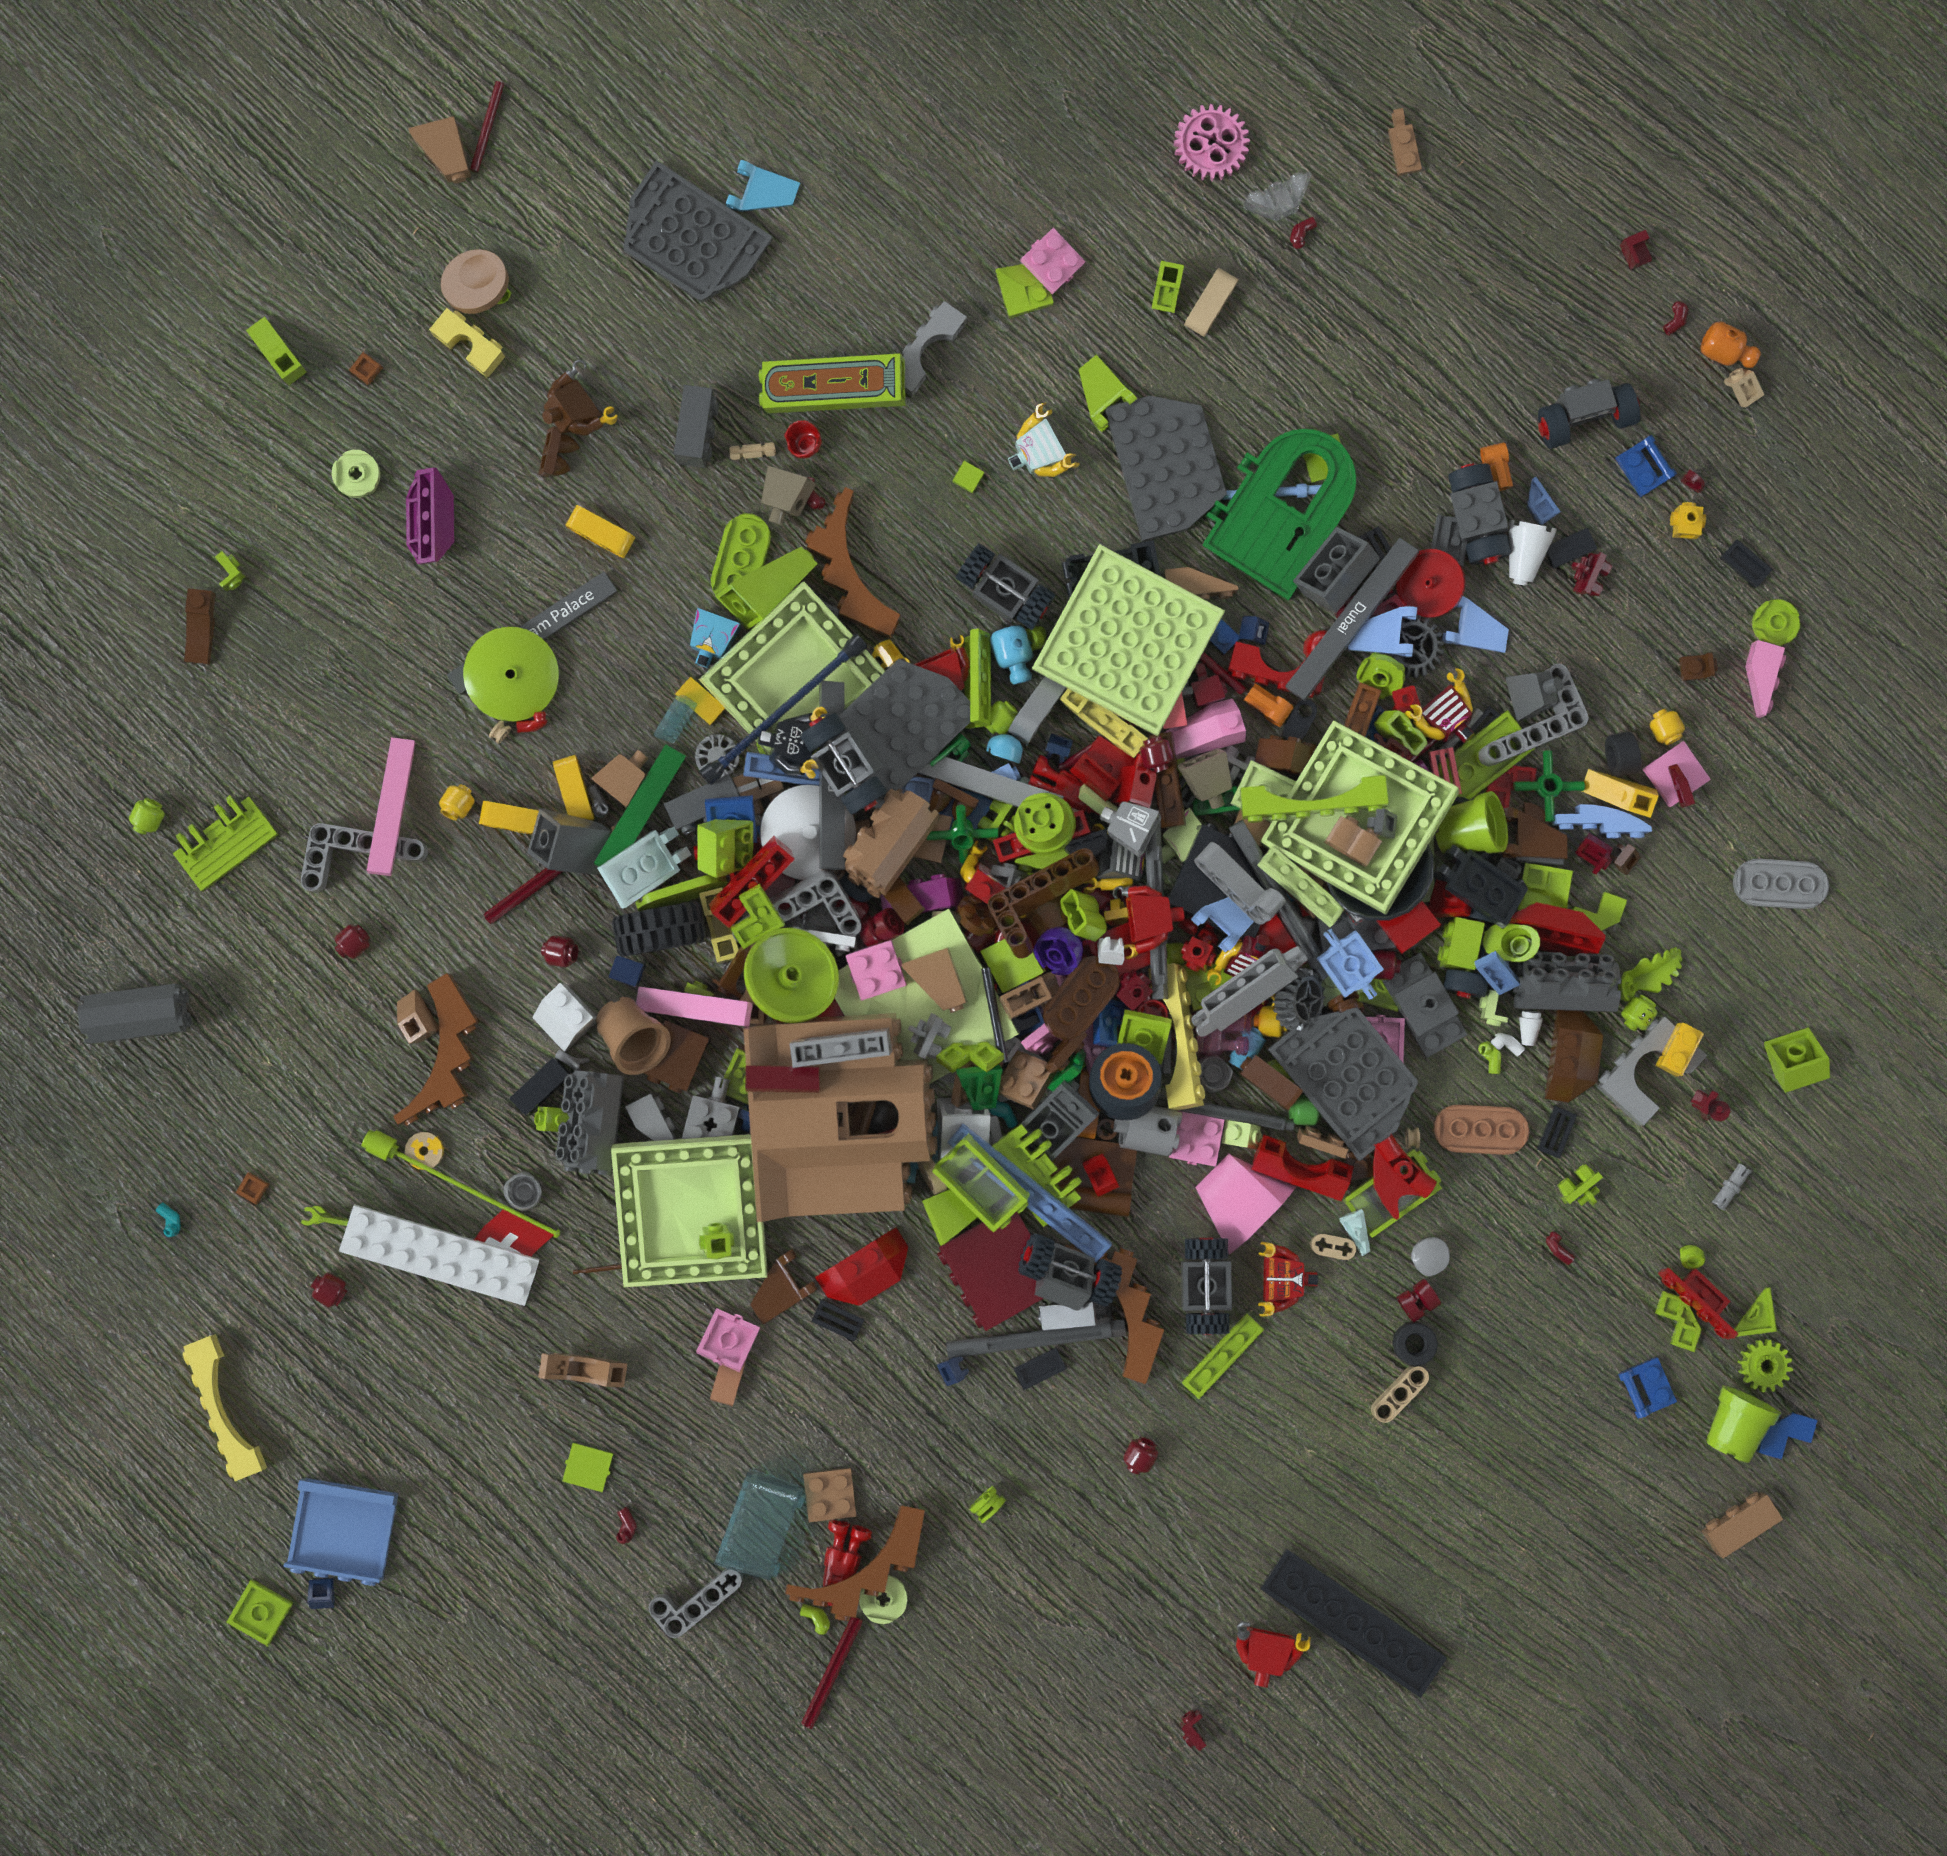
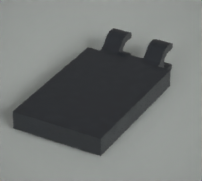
M1452 845L1450 849L1446 850L1443 857L1447 861L1455 863L1454 866L1450 869L1442 863L1439 868L1436 867L1434 870V878L1447 882L1444 889L1504 929L1507 927L1528 889L1471 849L1464 853L1457 846Z

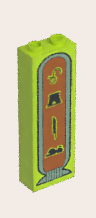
M901 354L762 362V369L759 370V381L762 384V392L759 393V403L768 414L905 406V359Z

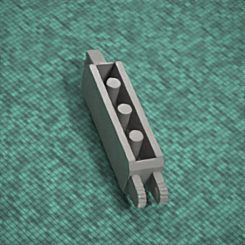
M1299 946L1285 953H1282L1279 949H1272L1204 997L1201 1002L1203 1009L1191 1018L1193 1025L1197 1026V1034L1203 1037L1216 1029L1221 1032L1298 977L1296 969L1308 960L1305 952Z

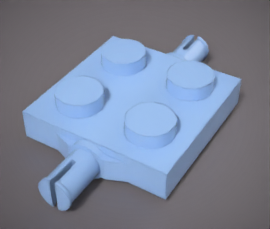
M1332 929L1327 930L1329 934L1325 932L1323 935L1331 946L1316 959L1343 997H1347L1352 992L1362 989L1369 1000L1373 996L1375 997L1377 992L1370 985V982L1374 976L1384 969L1361 936L1355 930L1345 938L1338 939Z

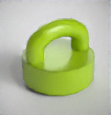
M1042 626L1035 627L1033 630L1030 628L1025 629L1029 640L1032 642V651L1041 649L1046 642L1045 629Z
M1685 1245L1680 1249V1260L1683 1267L1695 1269L1705 1263L1704 1252L1699 1247Z

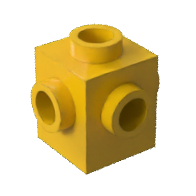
M1684 502L1674 512L1672 511L1670 525L1673 526V538L1697 539L1701 536L1702 528L1706 524V514H1703V507H1697L1696 503Z

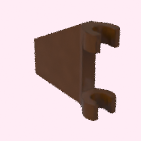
M1504 808L1506 821H1516V845L1507 844L1506 850L1502 852V858H1568L1567 835L1521 810Z
M792 1249L776 1259L750 1304L762 1324L770 1321L818 1289L813 1281L801 1289L786 1267L787 1263L797 1257Z

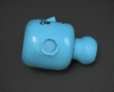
M1014 625L992 633L990 643L996 662L1001 668H1009L1010 682L1013 685H1017L1031 680L1032 674L1027 669L1025 663L1033 658L1032 642L1029 640L1025 628L1021 625Z

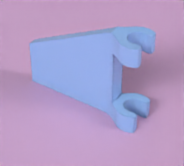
M1462 597L1456 606L1461 608L1458 632L1446 631V633H1443L1442 641L1446 644L1463 645L1505 653L1509 629L1468 598Z
M1399 607L1368 619L1348 645V650L1412 657L1413 644H1399L1402 618L1416 620L1417 607Z
M1229 897L1202 907L1191 919L1197 926L1203 924L1208 917L1228 935L1218 945L1224 952L1230 951L1254 922Z

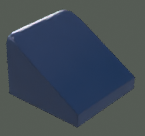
M1243 616L1239 638L1265 645L1269 622L1256 616Z
M333 1578L309 1580L307 1603L311 1609L334 1608Z

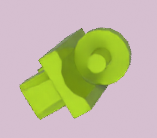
M994 799L989 808L997 813L998 816L994 822L983 816L977 825L978 828H998V835L1002 831L1001 836L1009 835L1010 832L1015 833V816H1012L1017 807ZM987 838V839L990 840L991 842H993V840H995L996 838Z
M1582 1164L1574 1171L1581 1180L1579 1184L1575 1186L1569 1178H1565L1557 1186L1563 1195L1561 1199L1565 1204H1571L1579 1196L1583 1195L1577 1200L1580 1206H1583L1586 1202L1594 1206L1597 1203L1594 1196L1600 1190L1596 1186L1590 1191L1588 1189L1603 1177L1599 1172L1593 1171L1588 1165Z

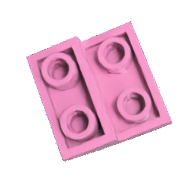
M1684 741L1643 768V771L1669 808L1679 802L1668 770L1669 766L1678 764L1688 780L1691 792H1694L1711 780Z

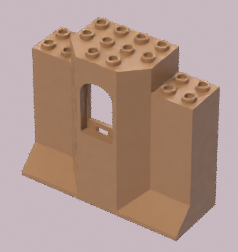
M896 1013L816 1017L801 1023L766 1020L763 1025L751 1023L749 1027L743 1029L746 1066H793L789 1043L798 1039L889 1028L892 1053L888 1056L802 1066L819 1067V1093L748 1092L757 1222L789 1216L904 1211L907 1204H910L912 1186L907 1185V1180L911 1176L910 1162L930 1161L938 1150L937 1136H933L932 1131L936 1127L935 1112L931 1113V1106L935 1102L934 1089H930L929 1082L933 1079V1067L928 1065V1059L900 1060L903 1057L902 1043H898V1036L901 1033V1020L896 1019ZM887 1100L896 1106L899 1114V1123L893 1132L850 1135L848 1102ZM838 1112H843L844 1126H839Z

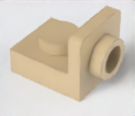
M1739 368L1732 371L1730 376L1724 380L1725 385L1732 387L1741 407L1746 408L1764 396L1754 371Z

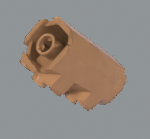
M890 789L884 798L885 802L882 807H877L871 816V820L874 821L870 828L862 827L857 835L858 840L853 846L849 845L843 855L847 859L845 862V869L849 873L847 878L855 885L859 886L861 884L868 888L867 891L876 898H879L881 894H887L939 821V813L935 809L931 813L928 810L930 804L908 790L903 794V789L896 791Z

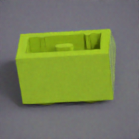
M715 819L698 825V870L718 878L740 871L753 858L752 821Z

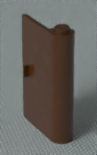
M1076 1137L1052 1161L1058 1169L1051 1176L1053 1177L1069 1165L1072 1171L1067 1177L1057 1183L1060 1188H1063L1076 1177L1081 1179L1082 1182L1073 1189L1076 1190L1081 1199L1069 1207V1209L1129 1217L1137 1151L1120 1148L1117 1142ZM1104 1154L1120 1187L1098 1197L1082 1164L1094 1156Z

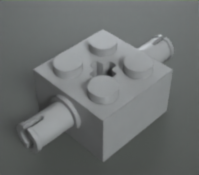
M715 1077L712 1095L708 1099L693 1095L682 1139L733 1136L735 1134L738 1122L737 1116L741 1107L726 1104L725 1098L731 1080L723 1079L722 1087L720 1088L722 1078ZM714 1118V1123L717 1124V1127L709 1131L705 1123Z

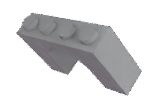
M1655 1017L1647 1032L1643 1036L1638 1035L1631 1042L1630 1046L1632 1048L1628 1053L1625 1054L1623 1052L1614 1061L1616 1066L1611 1071L1606 1070L1598 1079L1600 1083L1597 1088L1638 1126H1644L1657 1112L1659 1107L1638 1088L1634 1079V1069L1636 1063L1644 1054L1650 1051L1662 1053L1675 1028V1025L1666 1017H1659L1658 1019ZM1697 1047L1685 1073H1692L1707 1056L1699 1047Z

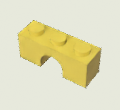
M446 308L429 329L430 332L451 350L459 341L468 340L472 342L473 348L466 357V360L472 367L488 378L505 358L501 351L503 347L494 339L488 341L483 337L485 333L473 324L471 327L464 322L466 318L457 310L452 312Z
M722 887L699 893L704 915L709 925L716 961L719 964L732 961L740 949L738 941L733 938L731 927L728 928L710 910L709 903L723 890Z

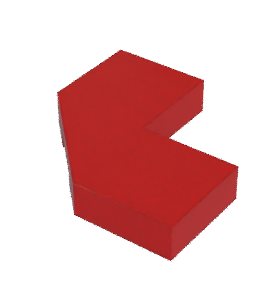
M1514 765L1486 787V792L1493 791L1497 795L1503 810L1504 808H1509L1513 782L1536 781L1537 768Z

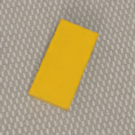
M691 676L675 693L679 699L710 726L725 711L724 706Z

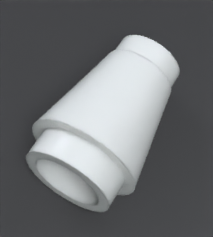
M1523 1010L1522 1016H1519L1521 1044L1536 1046L1543 1021L1541 1012Z

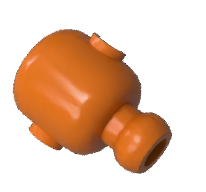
M1722 321L1715 322L1710 326L1700 346L1703 355L1725 366L1734 365L1738 360L1744 367L1753 368L1761 355V351L1757 347L1746 345V333Z

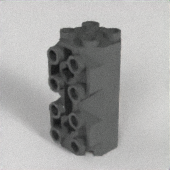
M1537 952L1533 958L1525 962L1515 963V974L1520 983L1519 986L1512 989V993H1516L1514 998L1515 1008L1591 1012L1618 1011L1621 998L1618 984H1621L1619 965L1614 962V958L1609 954L1579 953L1574 961L1569 962L1566 960V955L1560 952Z
M180 984L80 996L79 1001L84 1002L83 1005H78L77 1010L81 1034L86 1033L88 1036L87 1039H84L85 1044L112 1043L142 1037L172 1035L186 1032V1027H190L192 1024L191 1015L187 1012L186 1003L189 1002V994L187 989L181 988Z
M575 1070L572 1075L569 1074L565 1077L561 1109L564 1113L568 1114L569 1119L567 1122H562L559 1125L558 1144L555 1153L557 1160L562 1161L565 1166L564 1171H579V1173L597 1174L598 1171L599 1175L612 1176L611 1147L613 1144H617L624 1076Z

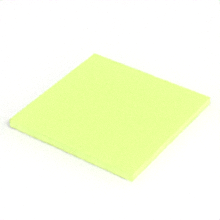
M1099 544L1032 670L1158 736L1225 610Z

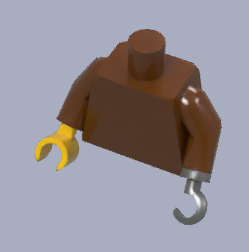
M579 359L574 361L571 371L567 370L552 383L547 394L548 401L544 405L545 411H543L542 417L547 424L555 423L562 433L572 432L587 436L602 428L604 423L609 425L615 424L618 415L608 417V414L614 412V408L607 407L604 410V416H602L581 384L574 377L578 373L575 368L577 363L581 362L584 364V369L587 368L586 363Z

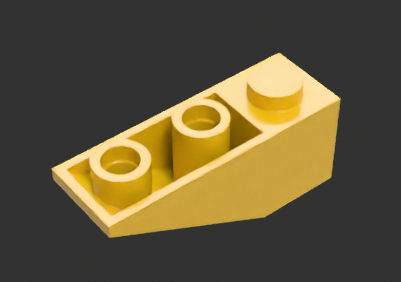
M1589 768L1584 779L1585 789L1582 791L1627 811L1650 818L1659 796L1657 789Z

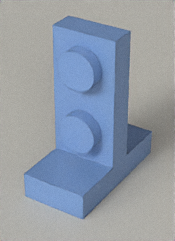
M1482 937L1479 949L1481 958L1475 961L1476 969L1499 995L1519 986L1518 977L1509 967L1508 961L1503 960L1496 951L1490 954L1486 953Z

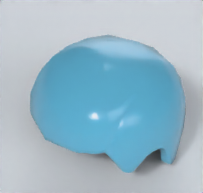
M1008 734L996 735L990 738L987 752H989L990 748L992 755L1020 763L1023 748L1019 740Z

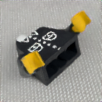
M817 707L813 713L795 716L778 722L774 733L761 730L758 744L771 747L769 760L774 762L785 775L803 776L806 773L808 778L813 779L816 774L811 769H818L819 767L814 760H811L812 751L808 750L800 735L811 727L809 723L828 712L823 707Z

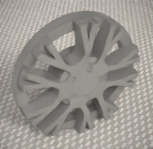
M720 734L704 738L697 746L695 760L699 770L708 763L718 760L721 756H725V751L736 746L734 741ZM714 739H718L719 747H715ZM723 740L730 743L726 748L721 747ZM710 741L712 748L706 749L703 745ZM700 750L708 752V756L700 754ZM737 755L734 764H729L730 770H724L721 777L728 774L731 775L735 771L740 755ZM707 758V764L701 766L699 759Z

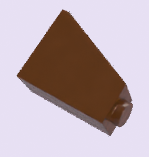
M1253 1055L1252 1058L1247 1056L1239 1066L1242 1069L1239 1073L1242 1077L1285 1110H1289L1303 1093L1302 1089L1257 1055Z

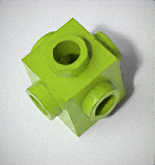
M711 1223L708 1227H702L703 1235H699L700 1250H704L707 1259H722L731 1256V1247H734L733 1232H729L727 1226L722 1223Z

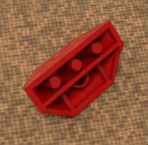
M1535 902L1514 913L1509 922L1510 924L1526 925L1536 930L1540 937V947L1538 950L1554 953L1560 952L1566 956H1577L1579 953L1598 954L1605 940V934L1583 912Z
M894 1227L815 1278L827 1298L860 1306L901 1280L908 1245L897 1227Z

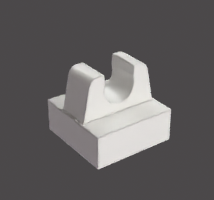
M1099 938L1097 943L1099 963L1122 965L1124 962L1123 939Z

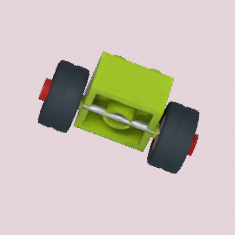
M1473 908L1471 909L1470 916H1459V918L1456 917L1449 920L1448 924H1444L1442 937L1445 938L1444 946H1440L1437 960L1440 961V967L1450 969L1447 970L1445 976V990L1457 993V997L1471 999V996H1486L1488 981L1482 975L1473 973V970L1476 968L1475 961L1478 959L1484 924L1495 925V923Z

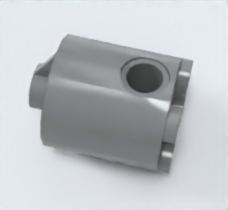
M1154 1105L1151 1111L1140 1118L1128 1121L1115 1119L1114 1132L1119 1133L1120 1148L1162 1156L1171 1155L1173 1148L1177 1149L1180 1136L1176 1134L1177 1126H1180L1182 1121V1112Z

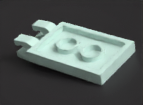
M675 827L668 828L660 834L656 830L650 832L597 868L622 909L628 907L678 873L680 869L677 864L691 855L687 847L680 848L672 854L667 849L665 844L679 835Z

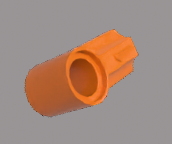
M1505 442L1481 447L1482 464H1489L1493 482L1497 481L1499 491L1512 488L1513 483L1508 467L1509 453Z
M1256 683L1244 699L1246 703L1264 714L1263 716L1269 722L1278 727L1283 725L1294 709L1293 705L1279 696L1275 697Z

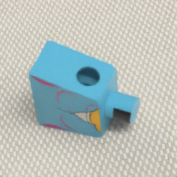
M697 608L690 642L691 648L699 651L695 664L709 668L712 657L721 659L728 652L741 629L740 623Z

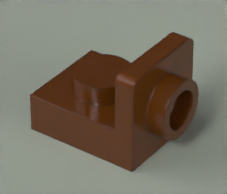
M1712 652L1705 655L1679 658L1681 681L1710 679L1715 676V672L1718 669L1717 660L1713 658Z
M1349 1150L1346 1154L1345 1162L1348 1165L1354 1166L1351 1181L1373 1176L1370 1155L1368 1154L1358 1161Z

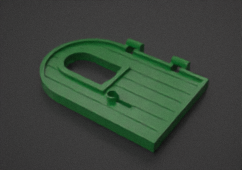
M1297 429L1279 435L1263 449L1258 458L1247 452L1237 467V470L1245 474L1246 477L1226 507L1216 500L1215 506L1211 508L1206 516L1216 524L1205 539L1202 547L1287 601L1297 588L1293 580L1333 532L1348 509L1356 487L1355 468L1347 450L1332 436L1313 429ZM1316 454L1325 460L1328 474L1305 512L1301 513L1295 507L1288 506L1284 500L1282 501L1275 494L1301 456ZM1251 463L1259 466L1255 474L1248 470ZM1221 510L1229 514L1225 521L1217 517ZM1295 529H1302L1303 535L1297 539L1291 550L1288 551L1286 548L1295 535Z

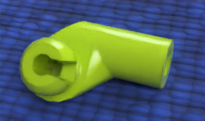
M1491 1042L1481 1043L1478 1051L1489 1061L1488 1073L1500 1074L1501 1052Z
M802 1604L800 1616L813 1620L816 1633L820 1635L826 1634L830 1628V1621L825 1611L818 1607Z

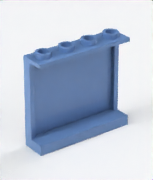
M310 1478L299 1480L297 1490H300L288 1561L284 1563V1567L290 1568V1572L303 1574L305 1571L314 1572V1576L327 1578L328 1575L338 1576L337 1579L340 1581L351 1582L352 1579L362 1580L361 1584L374 1586L376 1583L381 1582L384 1578L399 1493Z

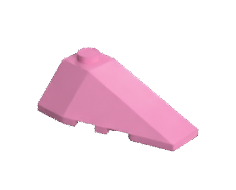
M1233 698L1209 704L1186 719L1187 726L1175 727L1166 731L1173 733L1177 759L1208 752L1216 748L1220 749L1243 743L1246 738V729L1242 716Z

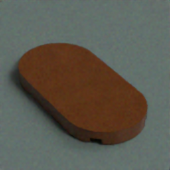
M1098 955L1085 957L1080 961L1079 965L1066 977L1051 996L1052 999L1048 1000L1044 1007V1023L1051 1034L1063 1040L1078 1038L1087 1031L1119 989V972L1115 964L1099 963Z

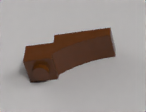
M190 588L187 590L184 662L210 665L215 626L213 614L216 594L212 591Z

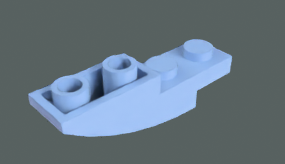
M1580 804L1575 807V814H1556L1555 821L1552 822V826H1559V830L1574 829L1573 826L1583 825L1584 830L1597 829V825H1599V835L1606 834L1608 839L1621 838V834H1630V838H1644L1645 834L1652 832V827L1639 818L1617 809L1598 805Z

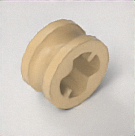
M501 720L491 730L489 737L491 739L495 738L496 743L500 744L511 731V727L509 725L504 726V722Z
M1415 1127L1414 1130H1410V1128L1405 1129L1407 1149H1410L1411 1146L1419 1149L1420 1131L1418 1127Z

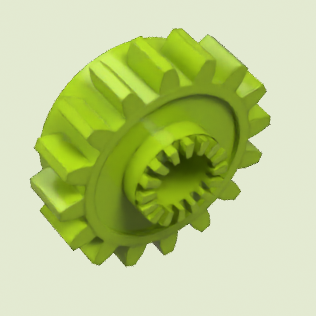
M1768 1339L1765 1340L1764 1344L1761 1340H1756L1755 1346L1748 1344V1350L1746 1352L1741 1351L1743 1359L1738 1360V1363L1742 1365L1739 1373L1745 1375L1743 1382H1751L1750 1388L1756 1389L1759 1386L1760 1392H1765L1767 1388L1769 1391L1775 1392V1385L1783 1388L1782 1380H1790L1786 1373L1793 1371V1368L1787 1366V1363L1792 1361V1358L1785 1357L1788 1350H1779L1781 1344L1775 1342L1772 1345L1771 1340ZM1768 1360L1769 1368L1763 1372L1761 1370V1363Z

